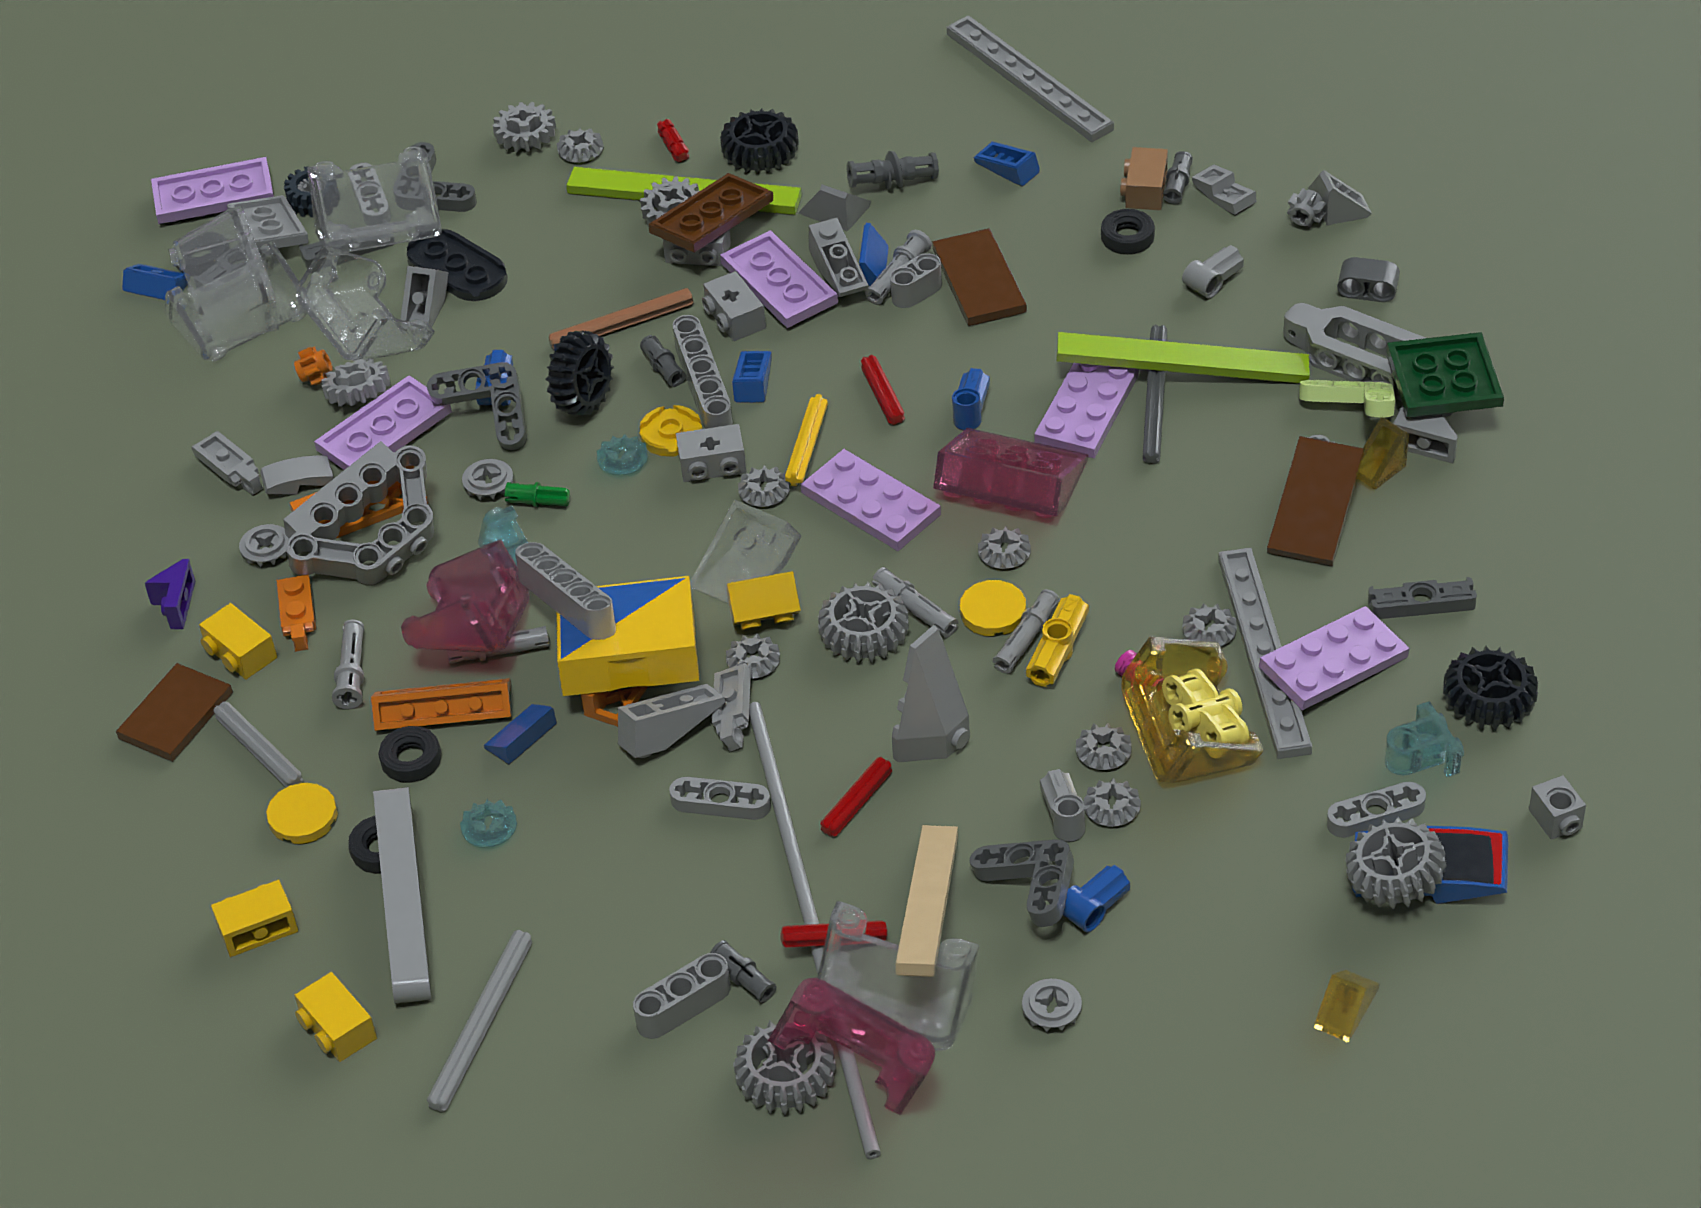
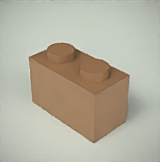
M1132 147L1131 158L1125 159L1124 176L1127 178L1121 179L1120 195L1126 196V208L1162 209L1163 193L1168 172V149Z

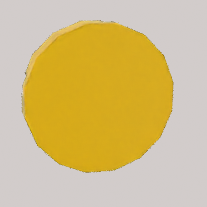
M673 405V409H665V406H662L647 413L641 420L639 435L643 447L650 453L673 457L679 455L676 433L700 430L702 425L699 415L690 408Z
M986 580L976 583L965 590L960 599V614L964 625L974 633L984 636H995L994 633L1003 632V635L1013 632L1022 620L1021 616L1026 609V598L1022 591L1012 583L1002 580Z
M314 783L290 785L279 791L270 800L266 811L269 828L276 838L282 841L283 838L291 840L293 844L313 842L323 837L330 831L331 824L334 819L336 821L338 816L334 796L327 788Z

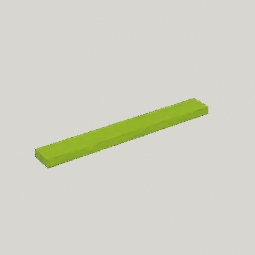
M573 167L566 187L569 194L640 200L645 197V189L652 190L651 183L655 182L660 185L664 177L670 182L674 176ZM678 176L679 182L689 178L690 185L697 183L699 191L716 181L713 179ZM756 184L772 191L774 201L760 209V212L796 215L802 196L801 188Z
M1058 332L1056 361L1293 383L1309 380L1310 377L1309 354Z

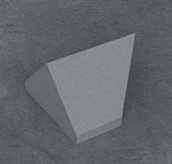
M1325 170L1316 177L1308 188L1319 193L1322 200L1326 202L1322 210L1325 212L1323 219L1327 225L1368 218L1372 214L1362 194Z
M822 184L820 190L798 214L820 222L838 218L842 229L848 231L870 207L871 201Z

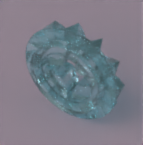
M626 434L622 438L612 436L610 442H602L601 449L597 450L599 466L604 471L615 475L630 474L639 470L648 458L646 444L640 442L637 436L629 439ZM626 450V452H624V454L622 455L621 459H619L618 454H620V451Z
M488 799L481 805L473 803L470 811H463V820L460 822L464 838L471 844L480 847H491L505 842L513 835L517 826V819L512 806H505L501 799L496 803H491ZM488 816L492 817L491 825H489L490 829H487L486 825H484L485 818Z

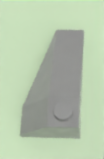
M933 625L909 647L903 681L908 683L904 698L898 701L897 710L902 712L900 725L893 726L891 736L893 759L897 762L945 759L957 749L963 748L970 738L969 714L939 628Z

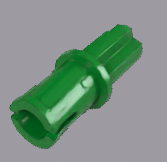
M507 482L504 495L506 503L533 504V507H538L539 504L567 506L570 501V491L567 488L541 486L540 482H535L534 485Z

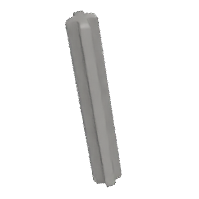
M222 702L220 706L214 708L216 719L285 787L303 782L301 772L229 702Z

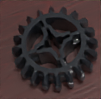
M763 108L760 111L750 109V112L746 114L739 112V117H730V122L724 124V129L721 131L720 136L721 151L728 164H734L735 169L743 168L745 173L750 170H755L757 174L761 170H766L769 173L772 168L780 170L781 164L787 165L790 159L795 158L799 145L796 124L792 122L791 117H785L784 112L776 114L774 109L770 111H764Z
M590 331L568 332L567 336H561L560 343L554 344L555 352L549 355L551 361L550 365L546 367L549 369V373L545 380L549 382L547 392L551 394L550 402L555 403L556 409L567 412L569 415L592 414L593 410H599L600 402L606 401L605 394L610 391L609 383L610 380H613L611 371L614 366L611 365L613 355L608 353L610 349L609 344L605 343L603 337L592 334Z
M1487 646L1482 651L1472 647L1469 654L1460 652L1457 660H1451V664L1444 674V699H1447L1448 709L1454 710L1456 718L1465 717L1467 725L1476 722L1479 724L1480 729L1484 725H1491L1496 730L1502 724L1509 729L1513 721L1521 723L1524 716H1530L1538 697L1537 676H1534L1533 666H1527L1525 657L1516 659L1514 650L1506 654L1502 652L1501 647L1496 651L1489 650Z

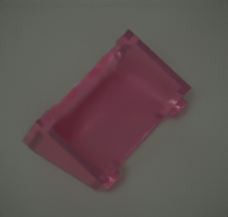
M498 539L433 567L429 574L427 590L430 596L436 599L439 604L435 611L419 618L413 615L406 618L400 628L402 629L405 642L416 649L495 653L507 647L529 602V589L521 584L515 562L502 540Z
M808 978L799 984L768 1039L770 1043L785 1050L786 1046L796 1039H803L802 1042L809 1045L816 1031L877 1064L882 1069L875 1083L880 1086L883 1084L887 1091V1100L884 1107L898 1115L902 1114L927 1076L935 1059V1049L927 1038L819 978Z

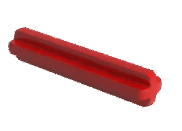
M874 355L863 357L861 359V368L888 422L892 425L902 423L905 420V412L877 357Z
M877 757L823 818L820 825L824 834L835 837L892 772V764L889 760Z
M883 920L790 925L782 927L780 939L782 946L785 948L884 942L887 938V926Z

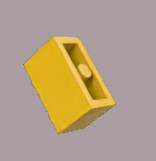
M793 571L727 583L726 585L733 626L741 624L742 630L760 627L761 620L774 618L775 624L794 620L793 614H798L801 611Z
M229 603L199 624L203 637L201 644L205 651L211 656L215 654L222 660L224 666L230 672L236 671L245 680L277 659L272 636L232 603Z
M279 879L211 904L217 927L230 957L299 932L292 908Z
M332 971L294 995L298 1006L295 1015L301 1026L305 1030L311 1028L315 1033V1040L324 1053L331 1052L339 1062L377 1039L371 1016Z

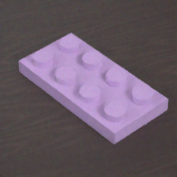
M266 157L151 179L156 216L159 224L227 211V204L274 197Z
M771 230L720 254L721 264L730 273L736 271L760 302L787 328L838 303L837 293Z
M1073 363L1034 434L1035 443L1095 459L1139 376V369Z
M408 375L315 440L316 451L327 456L329 460L343 470L348 468L380 441L395 453L398 449L452 412L451 405L436 404L431 399L427 387Z
M845 449L801 483L802 494L897 551L902 549L941 515L940 505Z
M1364 606L1260 657L1259 668L1301 710H1304L1406 659L1410 648L1375 614Z

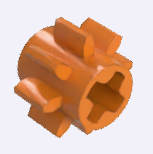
M315 346L299 351L298 354L301 359L294 361V367L302 382L310 381L311 385L322 383L321 380L327 378L326 373L333 370L326 351L323 349L317 351Z

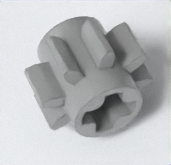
M1302 188L1299 194L1293 193L1287 202L1291 206L1287 214H1290L1292 221L1300 226L1311 227L1314 221L1319 223L1325 214L1322 209L1326 202L1314 190Z

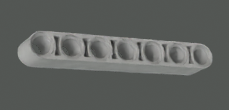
M409 787L373 791L394 1004L431 999Z

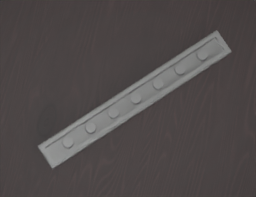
M969 15L947 26V35L1090 142H1094L1114 131V122Z
M1252 548L1219 552L1218 561L1277 759L1312 754V744L1301 709L1259 668L1260 657L1282 646Z

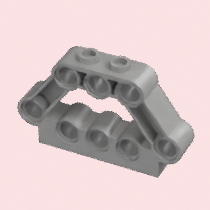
M380 441L283 519L285 534L289 538L286 548L291 570L297 575L316 573L357 579L362 584L374 585L382 581L389 574H396L402 568L404 562L413 554H420L434 534L433 512L426 501L424 483L427 479V464L423 450L417 446L408 445L394 453ZM410 465L416 466L414 469H406L405 467ZM378 481L376 484H368L367 482ZM396 481L401 484L404 510L399 521L383 525L379 529L378 538L372 543L358 544L334 540L339 535L342 525L346 522L350 523L359 520L363 516L364 507L369 503H377L384 500L388 494V488ZM346 500H353V501H355V502H353L352 504H344V503H343V502L346 501ZM321 520H330L326 524L318 523ZM415 521L423 522V524L417 526L411 523ZM390 541H398V542H400V543L397 544V545H388V544H387V543L390 542ZM301 552H310L307 556L298 555ZM366 561L375 562L372 565H363V563Z

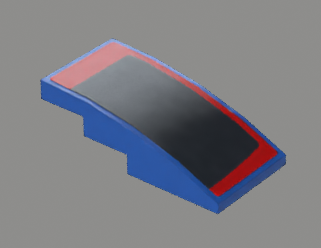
M1427 826L1430 832L1435 831L1439 842L1444 847L1446 868L1445 872L1442 873V883L1435 884L1434 894L1424 893V896L1432 895L1435 903L1439 904L1507 893L1508 834L1506 831L1473 827ZM1355 832V841H1357L1358 832ZM1352 886V890L1354 891L1356 897H1362V894H1356V891L1353 889Z

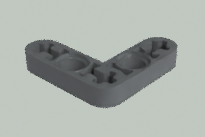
M419 142L412 145L407 152L392 190L395 203L398 206L455 212H466L473 209L477 204L473 186L464 183L428 181L436 164L435 149L432 144L427 142ZM412 173H421L417 176H408ZM432 194H441L437 197H428Z
M500 362L442 372L433 375L427 383L428 393L431 399L439 405L491 397L495 431L500 445L508 451H515L524 446L527 435L520 382L517 372L511 364ZM503 373L508 375L506 383H501L499 380ZM487 375L491 378L490 383L492 386L489 387L485 377ZM477 377L481 379V385L477 389L468 390L465 388V383L469 378ZM455 381H458L460 392H457L455 389ZM441 384H445L447 387L444 394H439L437 391ZM503 401H514L516 403L515 409L510 413L501 412L499 406ZM506 422H512L516 433L514 440H508L507 438L509 431Z
M1055 839L987 845L976 849L969 858L970 865L976 878L981 881L1032 877L1027 899V910L1034 925L1048 927L1061 919L1074 864L1073 855L1066 841ZM1029 857V859L1024 861L1023 863L1014 864V862L1019 858ZM1058 879V882L1051 886H1042L1049 880Z

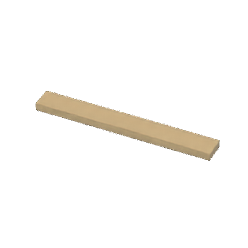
M922 825L896 959V975L933 977L935 974L958 840V827Z

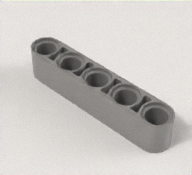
M682 315L673 322L675 349L682 369L686 374V379L704 429L733 425L730 400L701 323L693 315Z
M529 542L516 548L515 555L521 584L587 637L600 640L615 634L616 624L613 603L606 593L543 544Z

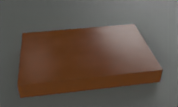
M176 663L116 730L117 737L124 742L173 762L215 714L214 708L220 706L222 702H225L233 693L232 687L228 683Z

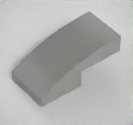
M1213 164L1192 177V182L1205 196L1234 215L1257 202L1255 191L1235 183L1234 173Z
M304 456L282 460L262 467L260 472L266 494L297 495L300 485L325 486L333 480V473L327 456Z

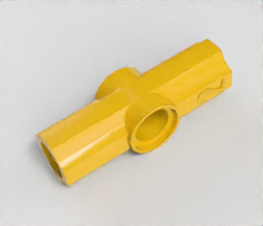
M1069 594L1067 597L1061 598L1052 618L1043 624L1042 638L1026 668V677L1030 678L1035 685L1046 687L1049 684H1054L1064 662L1071 658L1073 643L1089 613V605L1081 597Z

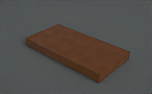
M727 173L649 223V233L695 253L773 202V192Z
M990 228L932 241L934 254L940 258L941 269L968 326L1027 312V304Z
M1299 436L1267 546V553L1333 566L1364 456V448Z

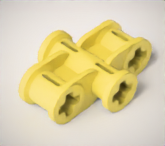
M1197 668L1189 670L1184 676L1171 675L1163 680V694L1166 701L1171 705L1168 713L1169 722L1177 734L1189 733L1193 728L1196 737L1212 755L1221 754L1226 748L1232 746L1241 748L1247 745L1249 731L1246 723L1240 718L1242 702L1234 689L1222 690L1218 695L1216 688L1204 672Z

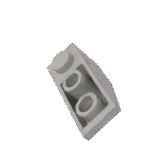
M838 218L809 225V250L818 270L837 295L842 297L867 290L868 283Z

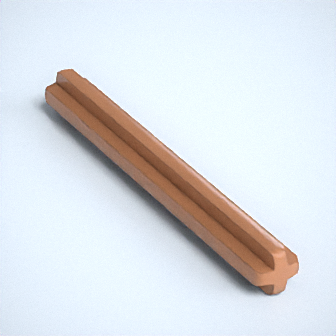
M684 288L550 333L549 343L554 350V344L560 343L561 336H567L568 332L590 331L592 334L602 336L691 306L693 304V297L689 289Z

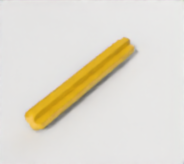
M821 394L811 397L785 474V480L790 482L791 486H797L798 483H803L828 405L827 399L822 398Z

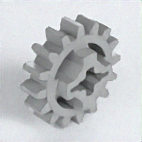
M519 102V105L516 107L509 105V111L500 110V117H494V137H496L498 144H504L505 149L513 146L515 152H518L520 148L528 152L533 146L538 149L541 148V142L549 143V136H555V117L552 116L551 109L545 110V105L543 104L535 107L534 102H531L528 106L524 105L523 102Z
M674 176L670 182L664 177L660 185L655 182L651 183L652 190L645 189V197L640 199L642 217L647 219V225L649 226V223L698 193V184L690 185L689 178L679 182L678 176Z
M358 359L353 363L346 362L345 365L334 367L335 372H327V378L321 380L325 399H329L331 404L337 402L338 406H342L345 403L353 406L360 401L366 403L367 399L377 398L378 392H385V387L390 386L387 366H383L382 361L374 363L373 359H369L367 362L366 360Z

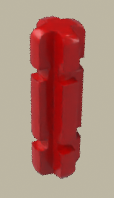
M670 119L659 121L657 123L658 133L672 153L674 160L677 162L687 160L689 158V149L684 144Z

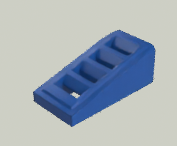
M991 142L974 157L975 163L1021 186H1024L1040 171L1036 153L996 142Z
M742 351L740 353L732 381L735 402L765 401L772 359L771 351Z

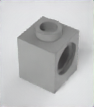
M1564 775L1532 787L1529 811L1551 840L1563 835H1571L1583 827L1586 804Z

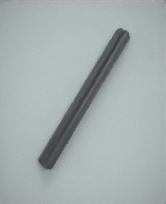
M1153 325L1151 327L1150 340L1167 341L1166 326ZM1148 370L1143 461L1147 464L1151 462L1156 464L1160 461L1165 371Z

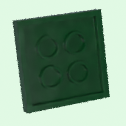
M1482 332L1387 343L1386 353L1407 417L1503 407L1504 395Z

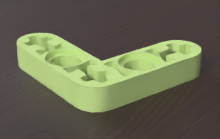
M1304 380L1299 385V399L1304 401L1364 403L1365 414L1372 417H1392L1395 413L1393 385L1389 383Z

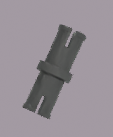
M1179 151L1175 154L1173 165L1167 172V185L1163 198L1168 203H1179L1182 199L1184 187L1189 183V170L1193 157L1186 151Z
M648 335L643 338L640 343V349L650 359L652 368L656 372H660L670 386L676 387L682 384L686 374L675 362V356L672 352L665 349L655 335Z
M726 940L720 941L713 947L711 953L720 954L726 959L730 980L736 985H743L761 1003L768 1001L774 995L777 988L776 984L756 969V963L749 957L744 958Z

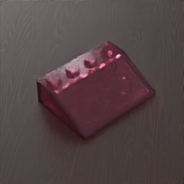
M966 428L938 451L933 489L941 490L944 495L950 497H961L964 495L974 498L973 500L977 503L991 504L995 502L1004 504V507L1008 510L1022 511L1026 509L1035 511V514L1039 517L1053 518L1066 508L1088 461L1089 454Z

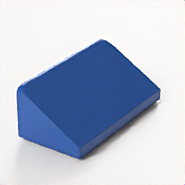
M865 223L859 260V266L868 286H871L886 268L889 250L888 244L871 223Z
M137 264L123 269L122 289L126 292L175 301L191 281V276L185 273Z
M531 704L484 744V748L507 764H510L557 723L554 709L550 706Z

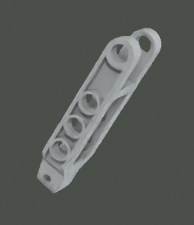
M1298 303L1292 306L1284 315L1283 331L1285 338L1303 349L1306 354H1309L1311 366L1349 381L1392 384L1395 399L1402 401L1386 353L1387 343L1423 339L1426 337L1345 306L1319 309L1309 304ZM1349 323L1353 324L1358 330L1352 328ZM1290 330L1294 331L1296 335L1293 336ZM1377 334L1381 335L1386 341L1380 339ZM1339 337L1354 344L1359 345V348L1337 340V338ZM1365 348L1387 356V359L1365 351ZM1325 352L1330 354L1333 359L1329 358ZM1352 363L1358 365L1361 370L1357 369ZM1381 374L1386 376L1389 379V381L1385 380L1381 376ZM1452 412V413H1443L1442 415H1443L1444 417H1447V416H1450L1451 414H1453V412Z

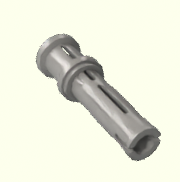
M911 230L907 235V241L894 250L892 261L865 291V295H869L867 299L877 305L881 304L891 291L890 275L892 271L913 258L927 253L931 249V240L924 232Z
M353 619L344 622L340 665L334 671L336 688L332 692V701L337 707L343 709L356 708L362 702L360 685L364 681V672L360 667L364 625L362 622ZM347 692V699H344V694Z

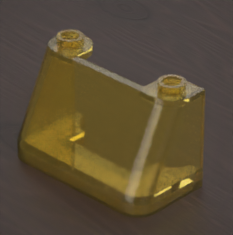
M1149 637L1123 674L1121 681L1123 696L1153 773L1161 783H1178L1249 766L1255 763L1264 751L1258 736L1248 730L1249 741L1247 744L1205 742L1202 740L1200 733L1193 732V728L1190 732L1172 729L1168 717L1171 705L1166 701L1163 694V680L1171 675L1184 676L1189 670L1197 668L1204 672L1219 695L1217 685L1226 675L1228 664L1217 642Z

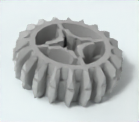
M854 582L853 587L850 589L842 586L840 593L831 592L829 600L823 601L822 609L819 610L818 615L819 635L823 639L825 648H831L834 656L842 654L845 661L851 657H855L858 663L862 658H869L873 662L875 656L885 659L887 651L896 652L898 644H904L905 635L909 629L908 610L901 596H896L893 589L884 591L882 584L871 587L869 582L865 586H858Z
M1397 817L1394 823H1387L1383 819L1381 826L1375 827L1369 824L1368 833L1358 832L1357 841L1350 842L1349 852L1346 853L1345 860L1348 868L1346 872L1356 894H1362L1366 902L1374 900L1378 907L1382 906L1385 902H1389L1393 909L1397 903L1403 902L1409 907L1410 900L1417 899L1423 902L1424 893L1434 894L1435 884L1442 883V873L1445 872L1446 868L1445 851L1435 831L1430 832L1425 823L1417 826L1413 818L1406 823H1402L1399 817Z
M785 1017L780 1025H775L769 1020L766 1029L756 1026L754 1036L745 1035L743 1045L737 1047V1058H735L734 1062L736 1083L739 1089H742L745 1099H752L756 1109L766 1104V1109L769 1113L776 1107L781 1108L784 1115H786L788 1108L795 1107L801 1113L804 1103L815 1106L816 1096L825 1097L827 1087L832 1086L834 1081L836 1061L831 1043H827V1037L824 1032L817 1033V1029L813 1024L804 1028L800 1019L794 1025L789 1024ZM767 1057L768 1059L762 1062L763 1066L757 1069L761 1061ZM814 1062L810 1070L803 1075L802 1073L807 1070V1065Z

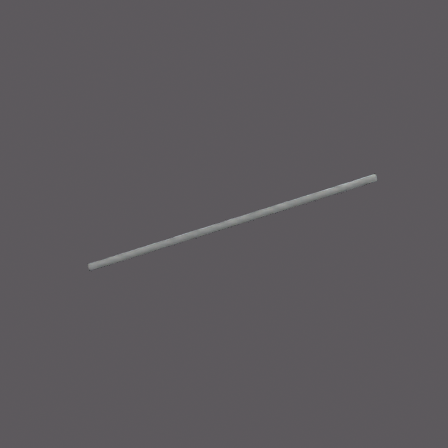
M752 702L749 704V716L804 925L819 924L760 703ZM825 945L810 946L866 1158L875 1159L880 1156L881 1152Z

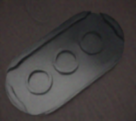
M440 229L441 232L433 233V230L424 231L416 235L408 243L407 261L409 266L449 272L446 291L460 299L467 301L489 299L500 293L507 284L506 268L501 259L452 230Z

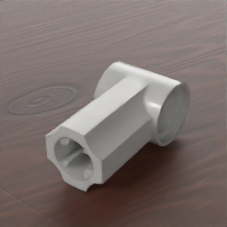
M1229 245L1203 263L1199 260L1192 261L1184 270L1182 281L1185 285L1206 298H1212L1219 292L1224 280L1243 268L1244 259L1237 248Z
M1060 769L1048 771L1047 775L1040 779V789L1053 820L1054 834L1063 841L1080 839L1085 833L1084 801L1077 795L1069 773H1064Z

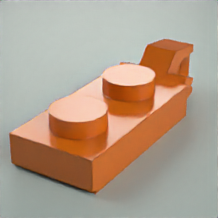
M307 574L278 579L276 581L283 636L291 635L295 652L308 650L307 632L316 630L310 576Z

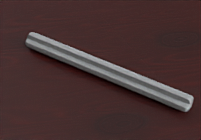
M520 930L513 932L427 1098L428 1106L431 1109L444 1112L448 1108L532 944L529 933Z

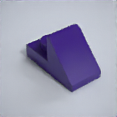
M189 559L178 561L145 582L150 603L152 605H161L162 615L167 617L170 629H184L196 582Z

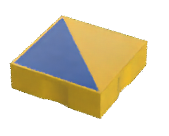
M689 576L597 586L612 599L616 632L613 636L606 639L595 640L587 637L557 613V662L563 696L605 692L634 686H658L699 681L694 609Z

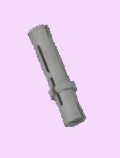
M885 567L880 568L874 574L872 584L875 587L882 584L884 591L893 589L896 596H901L904 605H906L909 611L931 627L934 625L939 628L940 634L943 637H950L956 631L958 620L915 590L911 582L899 579Z
M1049 589L1042 590L1035 603L1030 608L1025 609L1019 625L993 658L992 662L995 663L994 666L1002 673H1010L1034 637L1039 632H1042L1043 624L1048 621L1049 616L1060 602L1059 596Z
M546 626L484 637L482 634L475 635L476 638L446 642L449 664L470 659L485 661L486 657L549 647Z

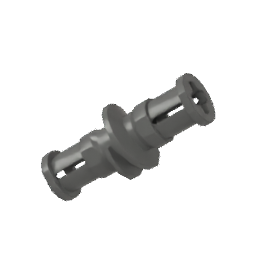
M888 151L885 160L881 161L878 159L863 163L848 161L846 168L847 180L851 188L856 187L857 184H877L885 181L886 189H890L892 180L896 181L898 188H902L903 179L914 180L915 178L929 176L931 179H937L939 175L938 159L935 152H930L928 156H906L898 159L894 151ZM928 165L927 168H915V166ZM870 171V174L857 175L856 173Z

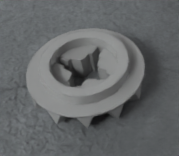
M581 128L578 131L568 130V134L561 135L560 141L557 143L558 154L570 162H586L596 158L602 152L603 140L600 133H594L592 128L583 131Z
M497 459L477 461L471 464L462 476L463 488L467 490L469 496L477 495L480 500L485 496H490L494 500L495 494H505L507 482L513 483L511 467ZM485 475H488V477L491 478V483L486 484L484 480L486 479Z
M764 465L760 470L751 467L749 474L741 475V482L738 483V492L746 503L753 506L766 507L782 501L789 493L790 485L785 480L786 473H780L778 467L769 470ZM761 482H767L764 491L761 490Z
M265 524L254 527L246 532L240 540L239 549L241 556L245 557L249 564L257 562L262 567L265 562H271L274 565L277 558L286 559V544L289 538L285 534V528L278 525Z
M1007 526L1003 530H997L992 527L990 534H982L981 542L978 543V553L982 561L989 566L999 569H1008L1021 565L1028 559L1031 552L1028 535L1021 534L1019 528L1010 531ZM1003 542L1008 543L1005 552H1002L1001 548Z
M1203 603L1200 609L1191 607L1189 614L1183 617L1182 629L1185 637L1193 644L1214 648L1223 646L1234 638L1237 631L1236 618L1231 616L1230 609L1221 610L1218 603L1214 607H1207ZM1209 620H1214L1215 624H1212L1211 627H1208V630L1206 631L1204 625L1207 624Z
M757 633L753 638H747L743 635L741 641H732L730 649L726 650L728 668L746 663L751 670L750 679L768 675L778 666L780 661L778 644H773L770 637L760 638ZM756 651L759 653V656L751 655L749 658L747 657V653L754 654Z
M1093 723L1090 730H1082L1080 738L1076 739L1078 758L1085 765L1094 769L1109 770L1117 768L1124 764L1131 755L1130 735L1124 734L1122 727L1111 728L1109 723L1105 727H1098ZM1110 741V747L1104 745L1098 748V742L1104 744Z
M1114 777L1110 782L1104 783L1099 780L1095 787H1088L1087 794L1084 797V809L1088 817L1104 826H1121L1129 823L1137 816L1141 805L1138 790L1131 788L1128 781L1117 783ZM1111 796L1116 797L1113 809H1110V804H1108L1109 797Z
M1060 979L1040 980L1032 984L1025 991L1022 998L1024 1017L1030 1019L1032 1027L1036 1025L1043 1026L1046 1032L1050 1028L1058 1027L1063 1031L1066 1024H1075L1078 1014L1081 1013V996L1078 990L1066 981ZM1053 997H1056L1057 1007H1055L1054 1012L1048 1013L1047 1006L1052 1002Z

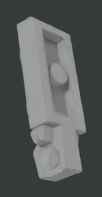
M219 431L192 446L194 456L229 484L235 487L241 484L244 490L252 495L263 489L259 480L260 476L257 474L259 471L254 464L253 458Z
M746 663L714 673V689L725 697V703L712 713V724L715 726L720 740L726 744L729 751L742 748L744 736L741 729L747 728V721H749L751 670Z

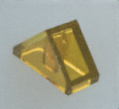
M1381 417L1363 447L1364 456L1357 479L1376 490L1405 468L1409 433L1386 418Z
M1348 970L1333 973L1314 1023V1028L1349 1042L1375 997L1380 983Z

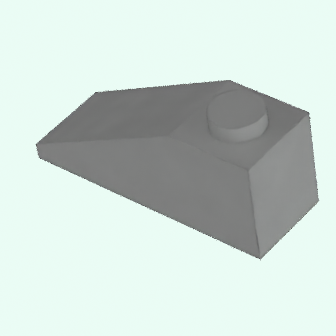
M703 684L618 707V744L635 758H646L651 756L652 753L666 750L725 703V697L710 685Z

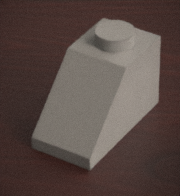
M413 266L407 267L400 319L401 327L431 330L445 302L449 272Z
M1402 405L1393 423L1391 447L1454 463L1458 436L1442 414L1407 417Z

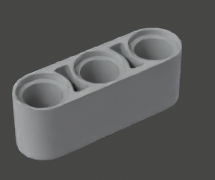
M707 953L640 992L633 1001L636 1027L639 1034L649 1039L661 1037L723 1000L731 990L726 959L720 954Z

